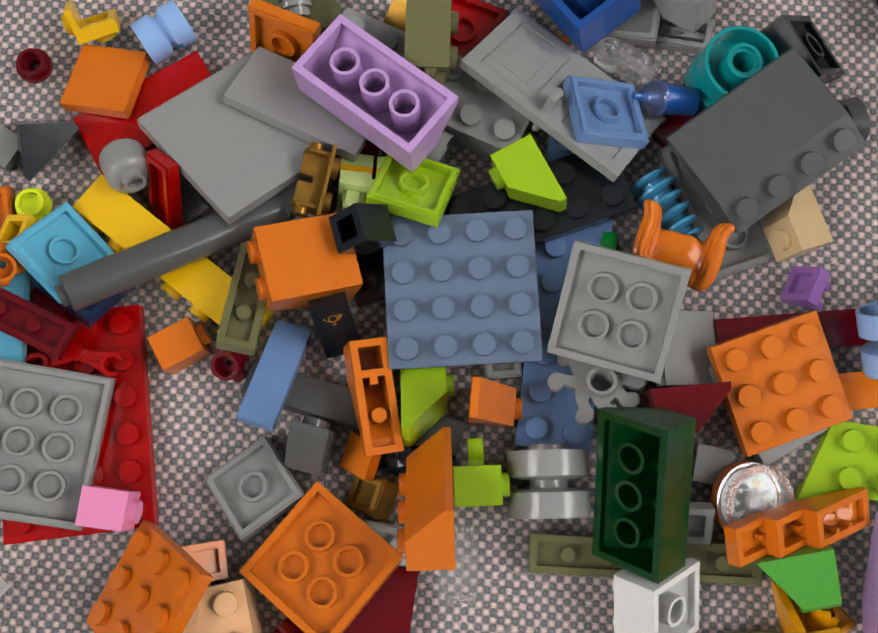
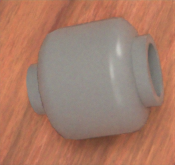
M129 138L116 139L105 146L99 155V166L109 186L117 192L125 194L135 193L148 185L146 150L138 141Z

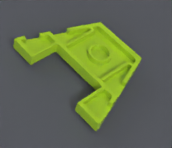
M845 421L828 427L829 429L822 433L809 461L811 465L803 482L798 485L794 494L796 497L794 501L825 493L864 487L868 491V500L878 502V426Z

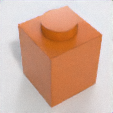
M185 317L147 337L163 371L173 375L212 355L208 346L212 342V338L202 322L197 324V322L189 317Z

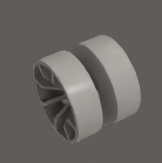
M566 444L528 445V450L507 451V473H509V478L529 480V488L510 492V497H508L509 519L591 517L590 491L584 488L568 487V479L584 478L589 475L588 449H567Z

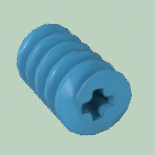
M667 167L652 171L634 183L630 191L634 197H640L637 202L640 209H644L643 204L646 199L654 200L662 207V229L674 230L682 234L692 235L695 238L705 230L703 226L691 228L690 225L698 216L696 213L684 215L683 212L691 204L689 201L677 202V199L684 191L682 188L670 189L677 181L676 176L664 178L663 175L667 172Z

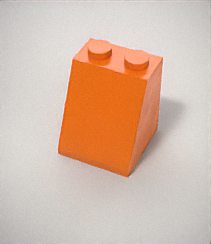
M336 213L254 227L251 241L246 242L247 253L250 263H257L260 277L255 278L256 291L260 301L266 300L268 311L309 307L308 301L344 291L350 303L361 288L363 281L356 254H338L328 218Z

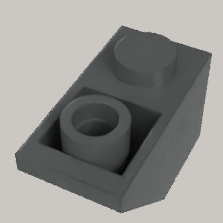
M304 415L302 422L292 419L289 426L284 466L315 476L326 477L338 437L337 433L330 431L331 424Z

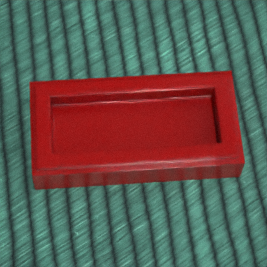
M158 148L149 150L145 156L148 168L150 213L173 230L183 226L179 164Z

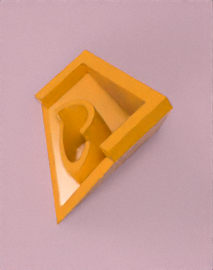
M771 579L770 583L782 633H848L858 624L840 606L802 613L799 605Z

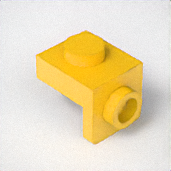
M73 0L65 2L64 14L61 15V20L67 33L70 36L75 35L79 45L96 40L98 43L109 41L117 36L116 32L120 31L121 20L115 8L82 19Z

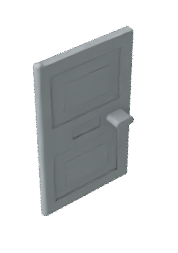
M515 8L501 24L460 61L459 68L532 121L531 128L533 131L539 132L541 129L613 183L640 150L576 142L563 86L568 75L617 81L518 8ZM638 100L649 138L657 127L665 122L666 117L655 115L651 110V106L643 100Z

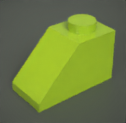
M531 134L490 155L493 168L488 170V173L497 190L504 188L511 199L557 212L567 208V197Z
M446 367L400 370L401 429L404 447L412 446L448 412L447 397H454L455 393L454 374H446Z

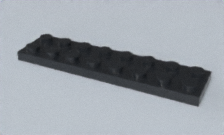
M573 153L547 163L567 197V208L561 212L511 199L504 188L497 190L492 182L451 197L443 215L533 210L535 246L634 212L637 206L623 171L613 183ZM383 248L372 254H356L363 285L354 296L356 305L361 308L386 299Z

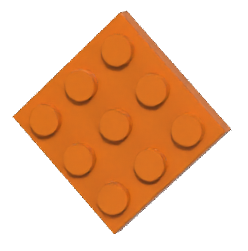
M816 310L801 313L706 347L717 383L731 381L732 390L724 399V403L742 455L744 456L755 455L853 419Z
M316 481L239 570V573L304 633H343L405 557L402 554H398L392 545L322 484Z
M143 519L137 531L131 537L129 545L116 568L111 572L107 584L98 600L92 606L85 622L94 633H183L213 577L157 524Z

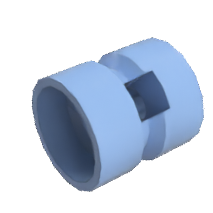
M169 0L155 9L156 16L151 17L146 14L130 24L156 65L171 57L174 47L182 50L198 40L174 0Z

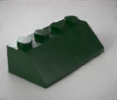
M603 407L598 409L593 555L657 584L685 566L696 418L661 407Z

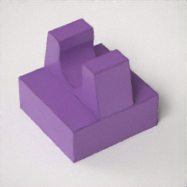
M792 266L779 299L788 305L799 306L807 310L822 311L824 304L820 302L824 291H830L831 284L828 281L830 273L822 267Z

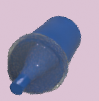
M659 79L645 84L640 92L632 93V99L638 100L640 108L653 117L661 115L693 116L700 104V94L697 88L666 83L664 80Z

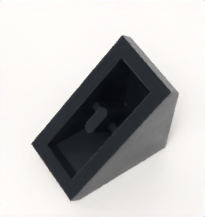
M69 120L15 121L21 174L31 181L76 133L79 127Z

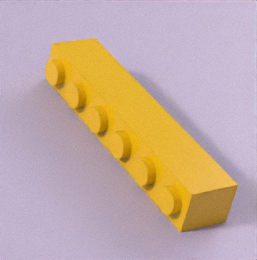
M102 174L99 175L72 206L83 215L82 218L97 234L103 231L110 237L106 243L116 252L171 231L168 226L128 194L112 189ZM207 257L160 276L165 281L161 286L164 291L177 301L182 296L192 303L188 309L204 323L211 318L220 326L232 277ZM267 305L261 330L275 314L273 311H268Z

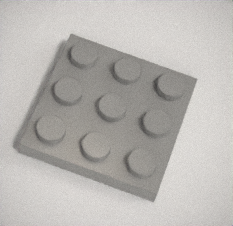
M575 240L546 352L660 384L692 268Z

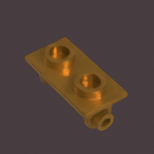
M311 142L309 147L304 149V157L299 175L313 179L312 183L302 180L297 181L293 200L290 204L293 208V215L307 218L308 213L315 216L328 214L333 193L326 192L329 179L336 181L341 164V159L335 157L338 144L334 143L331 152L324 151V145L317 142Z

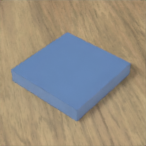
M568 75L563 86L576 142L636 149L645 148L649 138L639 102L632 99V93L636 92L634 84Z

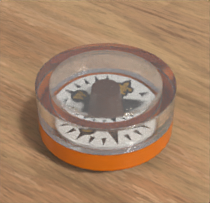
M739 461L726 467L717 477L711 492V503L715 508L714 518L722 529H724V525L752 514L795 501L792 484L783 472L772 466L753 461Z

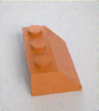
M442 427L406 457V473H399V496H405V500H398V524H405V529H397L398 554H405L406 571L456 570L451 427Z

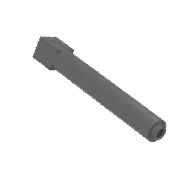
M304 176L299 180L312 183L313 178ZM297 181L230 225L215 212L59 275L61 283L54 287L64 308L72 305L76 312L249 240L252 237L254 227L293 220L297 216L292 214L293 208L290 204L293 200Z

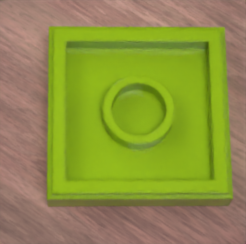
M387 154L366 195L365 203L387 205L391 214L438 228L459 179L460 169L425 158L415 171L411 172Z

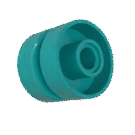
M746 26L728 27L718 32L689 65L685 72L683 84L685 83L687 87L698 89L700 94L698 111L702 112L779 55L774 44L760 31Z

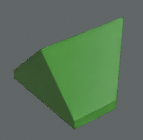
M830 545L822 549L805 546L781 559L766 555L757 561L756 564L799 605L802 613L842 605L835 550Z

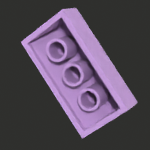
M341 14L291 67L300 91L411 172L415 171L437 145L459 101V97Z

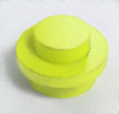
M40 188L24 189L15 199L17 214H31L39 220L51 213L53 208L51 197Z

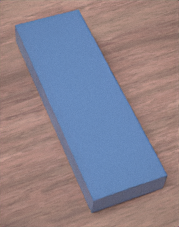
M279 319L276 320L236 415L237 421L274 432L312 337V329Z

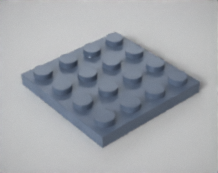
M533 210L443 215L438 228L404 217L391 218L397 241L383 248L389 369L403 370L543 361Z

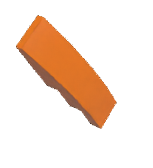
M856 487L797 500L724 525L728 564L741 568L766 555L781 559L805 546L822 549L871 525L867 488Z

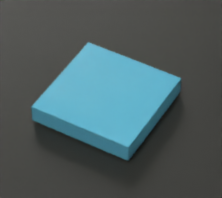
M67 202L12 239L5 247L59 304L62 302L54 287L61 283L59 275L115 253Z

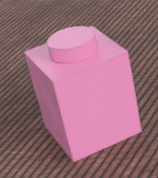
M82 485L75 525L119 532L134 530L135 524L139 523L143 513V502L140 501L141 492L98 485Z

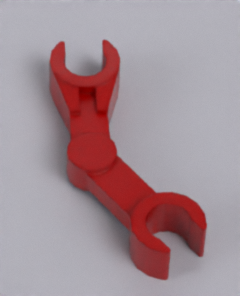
M76 344L68 348L61 361L39 352H34L25 359V361L32 363L42 359L43 366L51 368L60 367L72 362H84L112 378H119L123 375L111 372L109 369L110 362L113 359L128 362L125 356L119 353L93 352Z

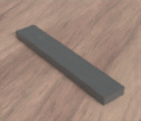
M254 360L240 391L241 397H244L259 363L258 360ZM297 372L283 407L284 410L327 421V423L359 432L348 387ZM397 402L401 427V403ZM442 416L412 446L414 449H417L442 427H451L452 460L455 461L466 423Z

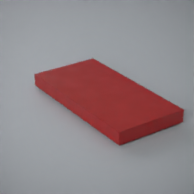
M198 51L145 78L129 119L81 113L73 117L102 175L104 174L99 166V155L103 148L111 141L124 138L133 139L143 145L146 152L158 148L139 128L137 119L211 76Z

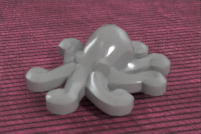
M557 355L559 366H569L573 375L555 372L548 377L547 385L552 392H559L563 387L575 390L576 405L579 409L575 415L577 424L586 426L593 422L594 410L590 406L589 400L593 402L597 410L603 407H616L613 406L616 401L619 402L621 407L639 406L640 396L636 392L627 393L622 387L640 391L644 389L647 380L627 374L614 373L615 371Z

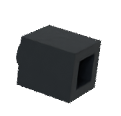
M354 203L328 217L338 254H372L397 241L387 205Z

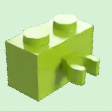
M483 438L467 439L468 466H453L454 506L503 505V497H510L509 473H501V465H484Z

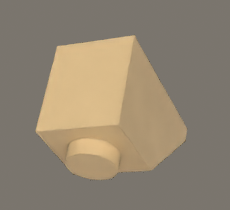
M810 185L767 214L763 231L777 263L809 254L834 242Z

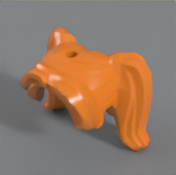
M646 199L643 204V218L631 253L692 268L687 286L699 292L705 290L717 277L723 261L727 240L735 232V226L732 223H721L711 230L707 239L703 242L692 235L662 229V207L654 200Z

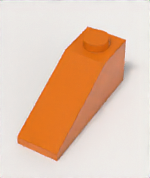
M387 337L349 341L343 347L349 390L364 455L368 457L404 451L392 369H389Z
M472 376L467 425L513 428L514 420L521 421L523 400L522 398H516V388L482 377Z

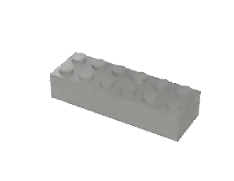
M349 7L345 8L342 14L344 17L404 58L405 31ZM458 55L457 69H450L449 83H445L444 87L459 97V101L444 131L454 135V144L491 160V154L525 137L532 121L459 68L460 61L464 57Z

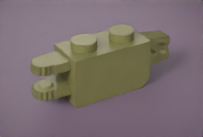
M406 0L404 59L443 86H445V83H449L450 69H457L458 46H451V34L458 35L459 11H452V0Z

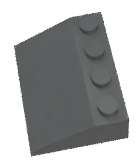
M789 48L665 137L719 223H732L735 226L734 233L736 234L746 230L866 145L847 110L794 48Z

